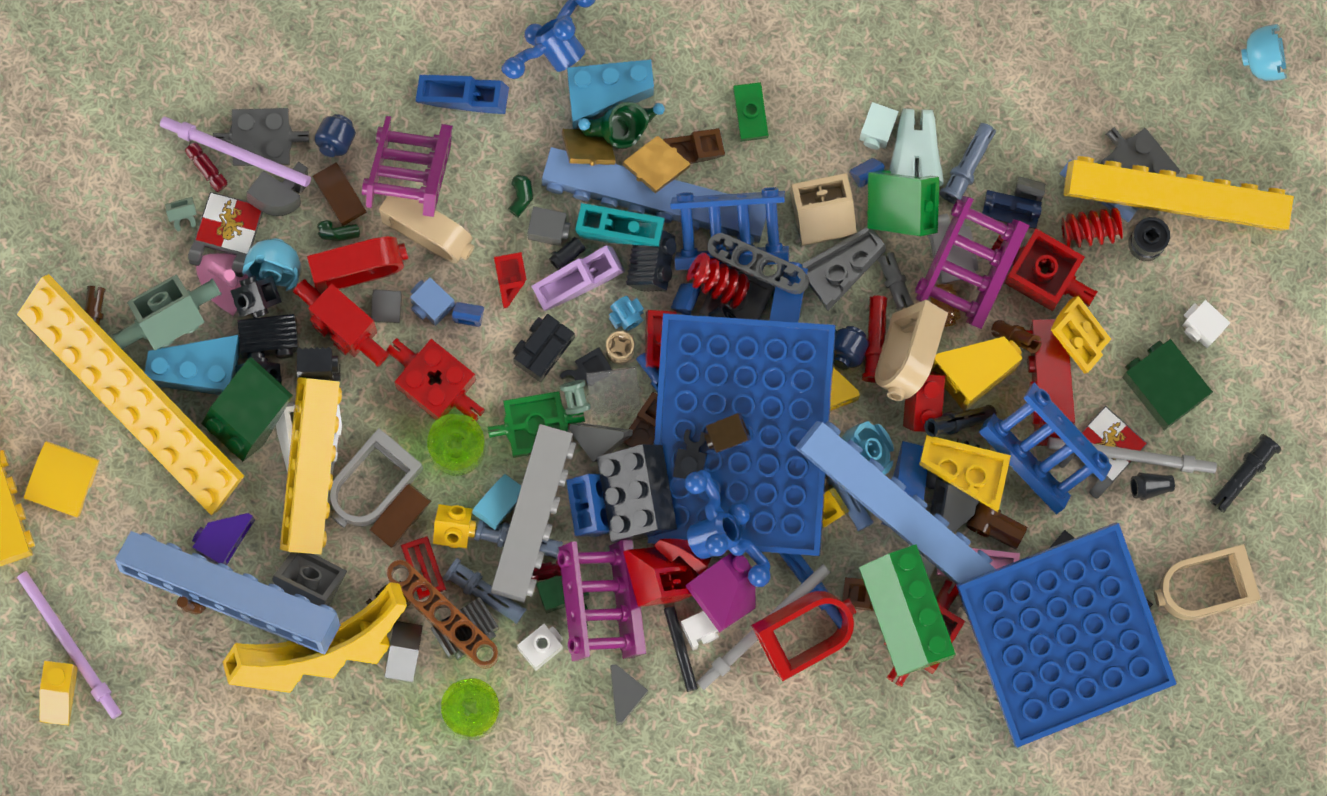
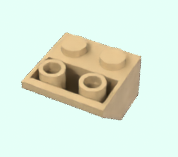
M847 173L791 184L790 197L802 246L850 237L857 233L854 204Z

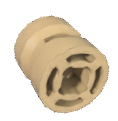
M617 331L608 337L606 341V354L611 362L624 364L631 360L634 354V341L630 334L624 331Z

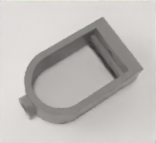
M378 428L334 479L330 490V498L335 512L331 518L343 528L347 524L357 527L374 524L399 493L409 483L411 484L424 470L423 465ZM376 448L404 471L406 475L375 511L361 517L349 515L338 504L340 488Z

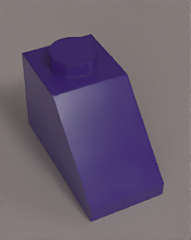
M249 513L208 522L205 528L200 527L192 539V542L195 543L193 549L216 564L222 563L227 565L255 522L254 517Z

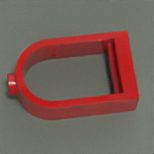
M385 236L307 256L316 290L322 294L331 283L340 290L391 276L404 268L403 260H407L408 255L404 243L398 244L396 237Z
M814 591L752 624L751 627L775 674L782 681H785L842 649L853 634V615L857 612L849 598L841 601L832 593ZM819 605H836L842 616V627L840 629L837 628L835 633L829 638L788 660L774 630Z

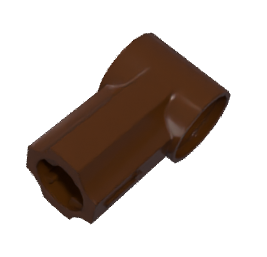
M980 501L976 506L975 514L966 524V527L975 533L977 531V534L983 537L990 536L1015 550L1021 543L1028 528L1002 514L1000 509L996 512Z

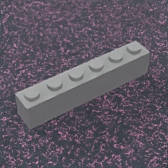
M539 425L492 585V594L520 602H525L526 595L532 597L537 581L531 579L534 568H541L545 552L540 551L542 540L548 542L553 526L547 524L550 513L556 514L560 502V497L555 495L558 485L564 487L569 471L563 469L566 458L572 460L576 443L571 442L573 433Z

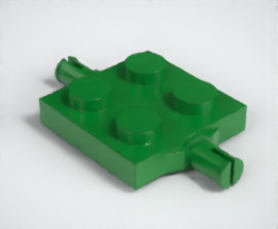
M560 391L504 400V424L487 426L489 438L506 435L511 444L512 456L516 458L531 455L540 424L567 432L568 424L585 422L584 412L566 414V410L562 406Z

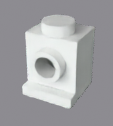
M704 611L681 621L680 625L692 651L698 649V642L701 640L703 644H707L719 638L717 634L719 631Z

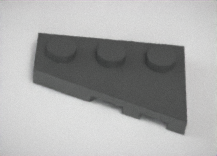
M866 227L802 264V268L808 269V285L827 311L886 251V247L875 230Z

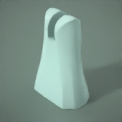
M903 108L889 170L892 174L914 177L938 176L939 187H941L944 182L933 110L922 109L919 124L921 125V130H914V109Z

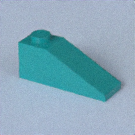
M581 203L575 230L579 238L615 244L659 246L665 218Z

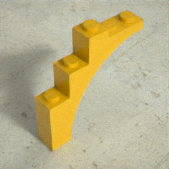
M389 582L379 596L363 610L340 623L341 626L325 655L292 641L257 645L235 643L222 662L228 684L291 693L297 682L301 680L303 674L334 679L341 667L345 665L346 660L377 664L390 646L387 633L391 631L392 626L407 606L400 584Z

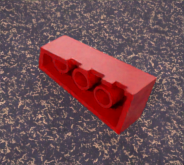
M1056 319L1032 320L1031 328L1026 330V332L1039 336L1041 341L1037 342L1041 343V347L1036 353H1031V356H1028L1027 359L1028 373H1032L1030 385L1035 382L1040 389L1045 390L1049 394L1051 401L1075 425L1070 355L1051 331ZM1036 411L1031 413L1035 432L1045 425L1046 422ZM1053 432L1036 446H1047L1049 437L1061 438Z

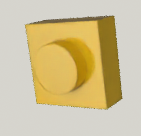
M835 488L824 493L822 526L825 528L849 512Z

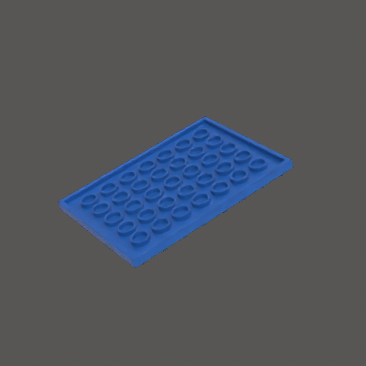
M663 314L654 445H663L677 530L648 537V543L655 544L659 539L688 540L687 531L689 526L707 518L705 507L709 502V498L704 491L697 495L691 494L686 490L684 485L685 479L673 477L678 448L686 449L687 447L684 441L685 431L690 429L691 440L698 442L701 432H708L706 425L741 413L751 437L750 441L716 453L714 448L710 449L707 442H705L699 451L707 453L705 470L711 475L720 494L721 508L724 512L728 513L732 505L740 503L749 509L750 517L748 522L741 526L742 539L750 540L761 552L820 556L826 474L795 447L816 421L825 424L830 420L836 325Z

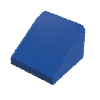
M871 158L852 168L850 174L857 186L862 188L868 184V172L884 170L885 166L882 162Z
M693 283L680 284L671 309L684 315H691L701 287L699 286L695 289L692 286Z
M457 302L452 313L453 321L458 324L479 327L482 323L484 307Z

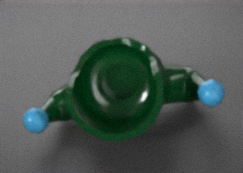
M623 102L611 107L603 117L580 119L578 126L586 136L604 137L611 146L618 149H627L634 146L640 140L648 123L656 115H662L665 107L662 103H656L652 108H642L633 102Z

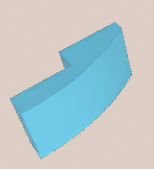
M504 474L474 507L472 514L495 530L507 514L511 513L516 507L521 485Z

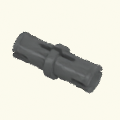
M894 252L887 253L888 256L886 257L885 254L880 256L877 261L886 279L884 282L886 289H890L896 309L900 311L905 306L907 308L914 305V302L905 284L907 281L906 276L901 274Z

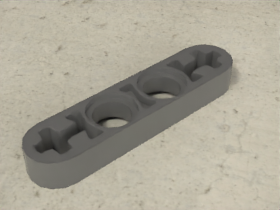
M715 234L708 242V251L715 259L795 295L801 294L808 287L809 277L803 269L727 234ZM718 244H725L729 249L733 250V253L731 255L724 250L719 252L716 246ZM746 251L752 252V261L747 265H741L739 263L740 255ZM770 262L776 263L777 271L775 274L765 276L763 273L765 265ZM784 272L791 277L798 275L801 281L799 284L794 283L792 285L787 278L783 277Z

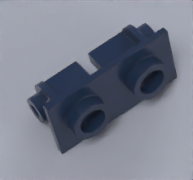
M987 190L982 214L997 221L1010 224L1015 219L1030 225L1029 228L1036 229L1041 215L1042 202Z

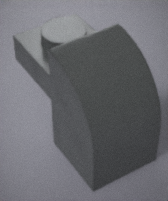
M298 161L293 170L308 176V168ZM263 171L247 191V202L265 214L284 216L300 207L301 200L297 192H303L306 187L284 179L281 183Z

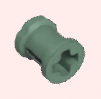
M575 380L560 385V389L564 392L567 402L566 414H578L591 409L590 403L586 401L583 389L585 386L584 380Z

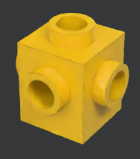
M438 504L434 523L433 544L449 546L451 548H467L469 537L475 538L477 521L472 520L473 509L464 508L459 505Z

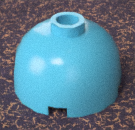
M1278 24L1267 25L1252 32L1247 39V49L1241 50L1243 65H1249L1252 74L1265 81L1287 78V74L1281 72L1280 66L1282 69H1286L1282 38H1278V34H1275V31H1280Z
M268 239L257 242L249 249L242 273L243 276L246 273L248 278L256 276L257 281L273 276L276 286H284L286 291L297 286L301 263L297 252L289 244L281 239Z
M870 421L859 423L846 430L841 437L846 442L850 439L863 449L860 454L868 461L873 458L885 468L882 471L884 475L892 468L894 460L890 461V452L894 451L893 443L889 434L881 425H873Z

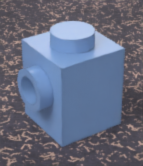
M430 277L425 282L423 280L418 282L411 290L412 311L422 320L426 317L435 326L455 307L454 299Z

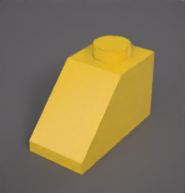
M44 661L40 684V722L69 726L78 668L74 664Z

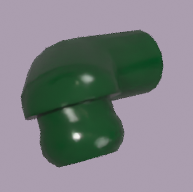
M518 174L513 177L511 185L516 190L517 198L508 208V211L517 218L533 200L531 180L527 176Z
M325 220L317 225L318 235L323 240L344 241L360 237V229L357 224L333 228L332 222Z

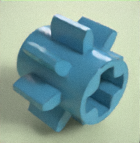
M624 296L610 306L612 313L609 314V320L615 329L622 326L625 331H629L643 321L640 315L644 313V308L638 298L631 301L628 296Z

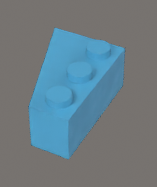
M651 59L567 68L573 129L579 128L578 123L580 119L600 118L611 107L620 103H637L654 96Z
M234 335L161 348L155 351L150 350L147 355L145 374L158 387L220 395L236 375L235 366L238 365L240 353L239 336Z

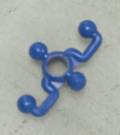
M567 0L556 19L547 22L543 26L536 23L529 25L525 30L524 37L534 47L525 49L514 57L507 59L501 67L502 72L511 79H518L525 72L524 63L543 54L557 72L564 71L582 58L586 50L574 35L576 27L570 16L577 5L588 8L594 4L595 0Z
M706 470L691 472L685 479L684 485L686 490L695 495L705 491L709 498V502L705 507L707 518L692 524L687 531V539L692 552L701 559L721 556L727 550L735 556H741L746 552L757 564L750 568L748 572L749 582L755 587H764L770 581V563L750 540L742 539L741 526L747 523L750 517L749 509L745 505L737 503L729 508L728 513L724 512L720 506V494L709 472Z

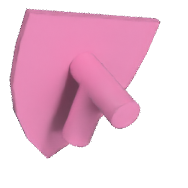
M228 253L204 255L201 264L196 266L199 281L203 285L213 278L222 295H218L211 300L221 309L234 316L237 308L230 291L241 287L239 281L247 279L248 275L246 273L243 277L235 275V272L232 270V264L236 255Z

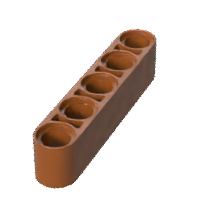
M397 560L389 565L387 569L389 582L400 584L405 599L476 666L488 669L497 663L499 655L496 645L415 568L404 560ZM399 568L406 569L409 572L408 578L402 582L395 581L393 579L395 570ZM419 588H426L430 592L429 598L423 602L414 599V593ZM439 608H447L451 611V616L446 621H438L435 618L436 611ZM466 627L472 631V636L469 640L463 642L456 638V632L460 628ZM483 647L492 649L494 652L493 657L489 661L479 660L477 657L479 649Z

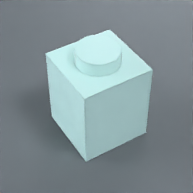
M872 102L859 140L864 141L863 144L868 148L879 150L881 147L886 149L899 111Z

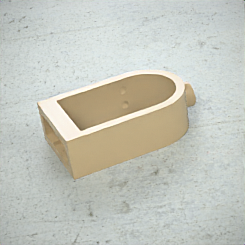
M387 196L379 208L382 223L444 260L458 263L461 258L467 260L474 250L475 246L471 244L473 238L463 227L438 211H435L434 217L423 216V204L419 203V200Z
M928 300L921 301L892 315L875 371L876 383L888 391L887 396L892 400L902 401L913 396L923 386L932 369L948 312Z
M1244 544L1176 563L1163 575L1159 589L1154 590L1157 606H1163L1171 615L1183 620H1194L1254 604L1261 599ZM1228 557L1240 599L1195 611L1185 610L1173 601L1169 592V582L1173 573Z

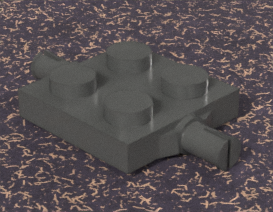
M288 108L232 109L230 133H213V137L281 165H290V150L293 142L309 143V130L292 131L289 124ZM233 157V166H254Z
M1115 127L1106 133V136L1109 137L1116 147L1100 164L1104 165L1105 161H1116L1122 163L1121 168L1132 169V165L1149 167V172L1158 174L1160 170L1175 171L1176 175L1181 171L1146 128L1127 139H1124Z

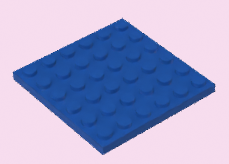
M1117 522L956 585L1014 746L1017 748L1177 684L1121 527Z

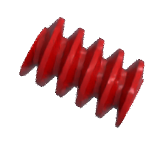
M1116 207L1111 209L1110 215L1106 209H1101L1099 216L1096 211L1090 210L1088 217L1084 212H1079L1077 218H1075L1073 213H1068L1066 219L1064 220L1062 217L1061 220L1063 241L1069 248L1073 240L1077 247L1081 248L1083 239H1086L1089 247H1091L1094 238H1097L1100 245H1103L1106 236H1108L1111 244H1114L1116 235H1119L1121 239L1123 238L1121 215Z
M701 253L695 258L686 276L687 281L692 278L694 279L692 286L695 289L704 284L702 288V293L707 294L712 288L713 299H717L720 294H723L721 298V303L723 304L732 299V309H736L747 295L750 281L745 274H738L736 269H729L725 263L719 264L717 259H710L706 253Z

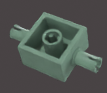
M176 274L129 300L127 304L136 318L134 319L135 323L112 334L122 350L143 337L145 340H149L154 351L159 348H165L171 345L176 338L196 331L201 324L205 323L198 311L200 309L199 306L222 294L213 278L190 291L189 289L186 290Z

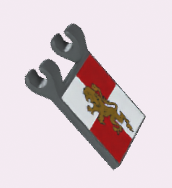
M210 192L194 242L188 254L189 263L199 266L202 261L204 248H210L236 255L232 264V270L237 277H243L244 261L249 249L253 246L263 212L247 201Z
M1107 406L1081 432L1092 444L1142 451L1148 444ZM1072 453L1058 465L1064 468L1076 454ZM1108 458L1112 467L1106 479L1102 482L1099 480L1089 493L1098 499L1132 461Z

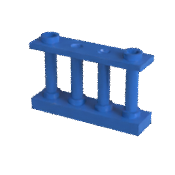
M777 187L763 188L762 192L704 196H693L691 192L676 194V197L671 199L670 208L680 209L683 249H681V252H676L675 270H688L695 258L701 253L708 254L710 259L714 258L709 251H698L694 246L692 208L709 207L710 233L712 237L715 234L722 233L720 206L737 205L739 240L754 246L751 244L748 205L765 204L768 244L765 245L766 247H758V249L789 262V246H783L782 243H779L777 203H785V191H779ZM718 244L716 246V249L719 252L720 250H724L729 252L731 255L733 253V250L726 249V247L723 245ZM746 251L742 253L739 257V263L741 265L749 264L753 259L752 252ZM770 262V263H768V264H766V265H773V264H776V263Z
M1034 382L1030 385L1023 398L1027 403L1004 420H1000L995 414H992L985 420L979 433L997 452L1011 455L1009 465L1057 515L1065 509L1071 497L1068 491L1093 473L1102 482L1106 479L1112 465L1109 463L1107 456L1103 452L1098 451L1051 401L1049 394L1045 390L1040 389ZM1036 411L1046 424L1025 440H1019L1010 429ZM1055 432L1066 444L1044 461H1038L1029 450ZM1072 453H1075L1085 465L1064 481H1057L1049 470Z

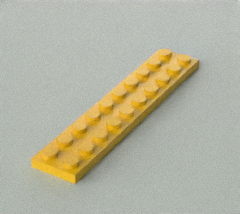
M49 274L43 276L17 315L210 515L218 512L244 478V475Z

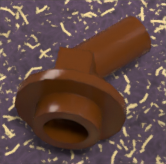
M180 596L177 600V605L184 612L197 615L206 609L205 606L188 600L184 596Z

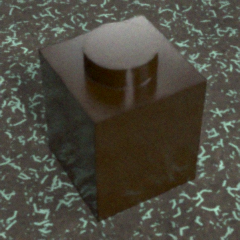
M741 413L706 425L708 432L704 433L708 447L710 449L714 448L716 453L751 440Z

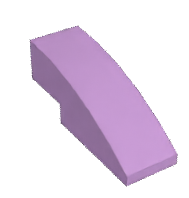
M606 245L583 259L578 258L531 287L543 310L547 311L624 273L625 270L613 247Z

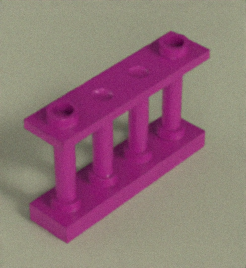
M386 116L383 127L378 126L376 143H378L370 176L363 180L362 195H366V207L372 208L375 194L419 200V203L423 204V216L434 217L451 150L453 125L441 124L439 135L434 134L433 137L391 131V116ZM389 142L432 148V151L435 152L430 151L429 154L404 151L388 148ZM384 159L427 165L429 169L418 171L384 166L383 163ZM381 176L422 182L423 186L417 189L378 182Z
M962 196V199H958L951 210L953 218L926 277H922L915 288V293H917L915 299L921 302L928 300L929 296L965 312V316L968 317L966 323L982 329L1030 225L1013 219L1011 224L1001 223L971 209L970 207L974 199ZM965 218L1000 234L1001 238L1004 239L1000 249H995L994 251L959 235L958 233ZM953 244L988 260L989 264L992 265L988 275H983L982 277L946 260ZM941 270L977 286V290L980 292L976 301L968 302L934 286Z
M621 540L609 545L610 551L578 552L577 541L558 547L557 560L561 567L569 634L568 650L571 653L572 662L590 657V650L620 648L623 659L647 654L641 607L637 605L623 553L625 550L634 549L633 540ZM610 563L613 580L581 581L580 564ZM609 591L615 593L616 608L585 610L583 593ZM617 620L619 637L588 638L586 621Z

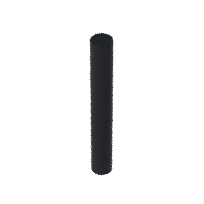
M675 606L664 608L686 691L697 690L698 687Z

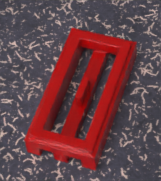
M428 536L400 545L406 562L413 568L408 549L414 548L423 577L432 584L419 545L424 544L439 585L435 588L439 592L447 591ZM421 588L416 590L419 600L430 595L429 590L422 591Z

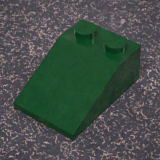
M250 357L212 404L201 424L243 462L265 445L293 395Z

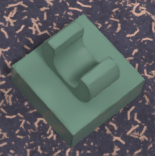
M193 197L165 204L169 222L174 221V227L177 231H181L179 222L184 218L190 221L192 228L196 226L194 215H197Z

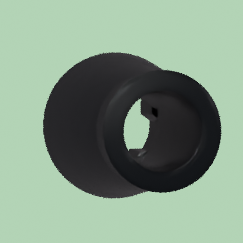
M1139 472L1137 476L1131 477V493L1135 499L1140 498L1141 501L1167 492H1174L1175 480L1172 475Z

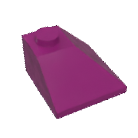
M732 553L728 554L685 585L719 633L756 608V588L748 579V572L752 566L743 554L741 556H735Z

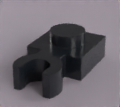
M598 347L575 361L578 369L575 371L565 370L560 374V377L565 379L568 376H573L575 380H585L588 386H592L614 373L601 348Z
M687 429L685 431L684 441L687 447L686 449L678 448L673 477L686 479L687 475L691 472L705 470L707 453L699 451L700 447L706 442L704 437L706 432H701L700 440L693 442L690 438L691 430Z

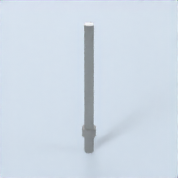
M1049 437L1047 448L1058 450L1066 443L1062 439ZM1093 444L1098 451L1103 452L1108 458L1180 468L1181 472L1188 473L1200 471L1215 474L1217 469L1216 462L1197 460L1195 456L1182 455V457Z
M822 564L770 614L808 594L831 572ZM753 629L722 658L719 656L711 664L713 667L696 682L703 690L720 675L723 677L731 670L730 666L758 641Z

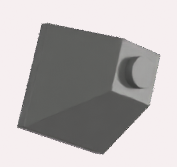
M291 552L276 571L272 580L285 593L293 596L300 594L309 599L310 603L318 606L321 604L330 606L347 570L315 554Z

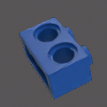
M586 474L566 480L575 536L597 537L609 534L600 474Z

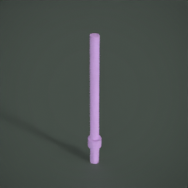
M165 116L161 119L160 127L177 133L179 138L186 141L194 140L304 187L310 184V176L201 132L192 124L187 122L180 123Z
M28 572L21 573L17 579L91 687V694L95 700L102 703L112 719L121 715V710L110 696L112 692L107 684L100 681Z

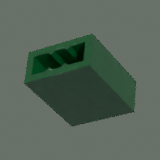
M1171 339L1164 344L1159 340L1147 350L1149 355L1144 359L1140 360L1137 357L1125 366L1127 372L1122 377L1164 431L1213 393Z

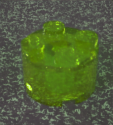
M447 414L437 419L430 428L427 438L428 452L431 461L440 471L451 476H461L472 472L480 465L486 451L485 439L480 425L473 418L467 415ZM455 440L457 443L462 441V448L457 449L455 447L451 449V441Z
M476 678L463 679L453 683L445 691L441 701V714L445 725L454 735L466 740H478L488 735L497 725L500 717V704L495 691L489 684ZM472 703H476L475 707L478 712L476 714L470 713L469 716L465 715L466 710L464 706L466 704L471 706Z

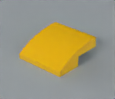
M1079 296L1073 297L1068 301L1051 328L1052 333L1084 374L1088 373L1103 356L1101 351L1111 340L1110 336Z
M46 441L34 466L24 499L74 517H79L88 489L93 484L100 460Z

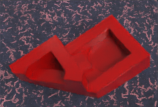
M522 252L494 257L503 309L509 307L527 280Z
M659 539L654 544V547L670 562H673L680 556L699 575L708 568L712 558L701 559L692 552L688 540Z

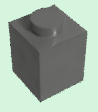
M533 206L527 232L528 240L561 246L562 239H568L571 223L566 222L567 213Z

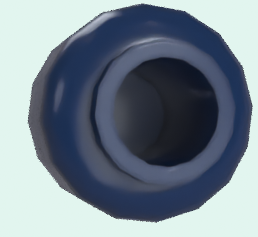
M334 114L322 120L314 140L323 155L327 157L343 156L348 152L356 132L350 119L340 114Z
M846 326V328L836 331L833 362L836 367L848 370L849 368H856L861 365L866 355V350L869 347V341L864 331L854 326Z

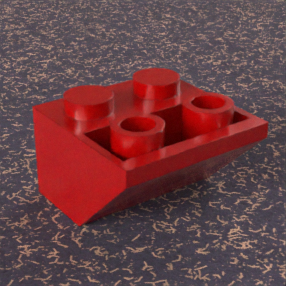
M655 547L623 551L638 607L675 603L692 596L685 585L695 579L697 574L680 556L673 562H670Z

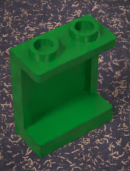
M890 170L868 172V229L914 236L938 233V176L914 177L892 174Z

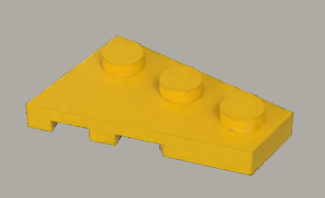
M926 435L919 465L998 512L1011 455Z

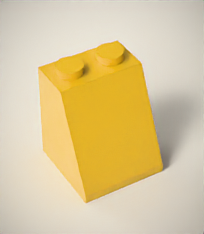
M1000 337L937 353L931 371L945 375L944 388L962 410L966 411L1017 369L1023 359L1020 356L1022 352L1014 341H1008L1005 337Z

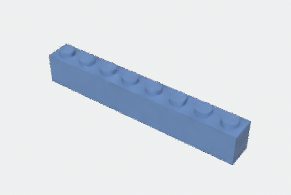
M553 147L550 148L542 176V186H546V190L549 192L562 194L565 191L574 194L573 197L578 200L590 201V198L599 200L601 205L608 208L616 209L618 205L628 208L629 212L652 214L665 218V223H671L672 220L681 222L680 209L670 208L672 197H676L678 193L691 192L693 196L727 194L678 180H673L655 194L642 181H637V177L624 166L617 164H595L591 166L590 164L569 163L567 151ZM765 204L748 205L751 244L754 242L760 243L766 221ZM737 205L720 206L722 233L737 237L739 240ZM709 207L692 208L693 230H699V227L710 230Z
M816 421L795 447L909 545L916 544L919 553L955 584L995 570L990 564L993 560L980 549L976 553L969 547L971 541L959 531L956 534L947 528L950 523L938 513L934 516L926 510L927 503L917 495L910 497L904 491L906 486L894 476L889 479L884 475L882 471L885 468L873 458L869 461L860 454L863 449L852 440L844 441L839 436L841 431L831 422L827 421L824 424L823 422Z
M131 531L115 558L121 573L178 596H184L188 600L324 655L341 626L336 611L330 606L324 604L320 606L315 605L300 594L290 595L275 584L265 585L250 574L244 573L240 575L233 572L225 564L218 563L215 565L208 562L200 554L192 553L190 555L183 552L177 545L172 543L165 545L144 532L140 535Z

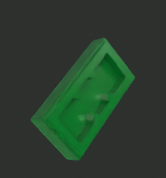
M761 82L734 85L733 92L740 141L767 139L769 134Z

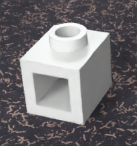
M1205 300L1200 306L1194 303L1184 314L1187 320L1182 326L1186 329L1184 331L1185 334L1196 343L1199 341L1208 348L1228 327L1230 322Z
M543 624L519 643L517 648L536 671L563 649L560 643L563 638L553 626L548 629Z

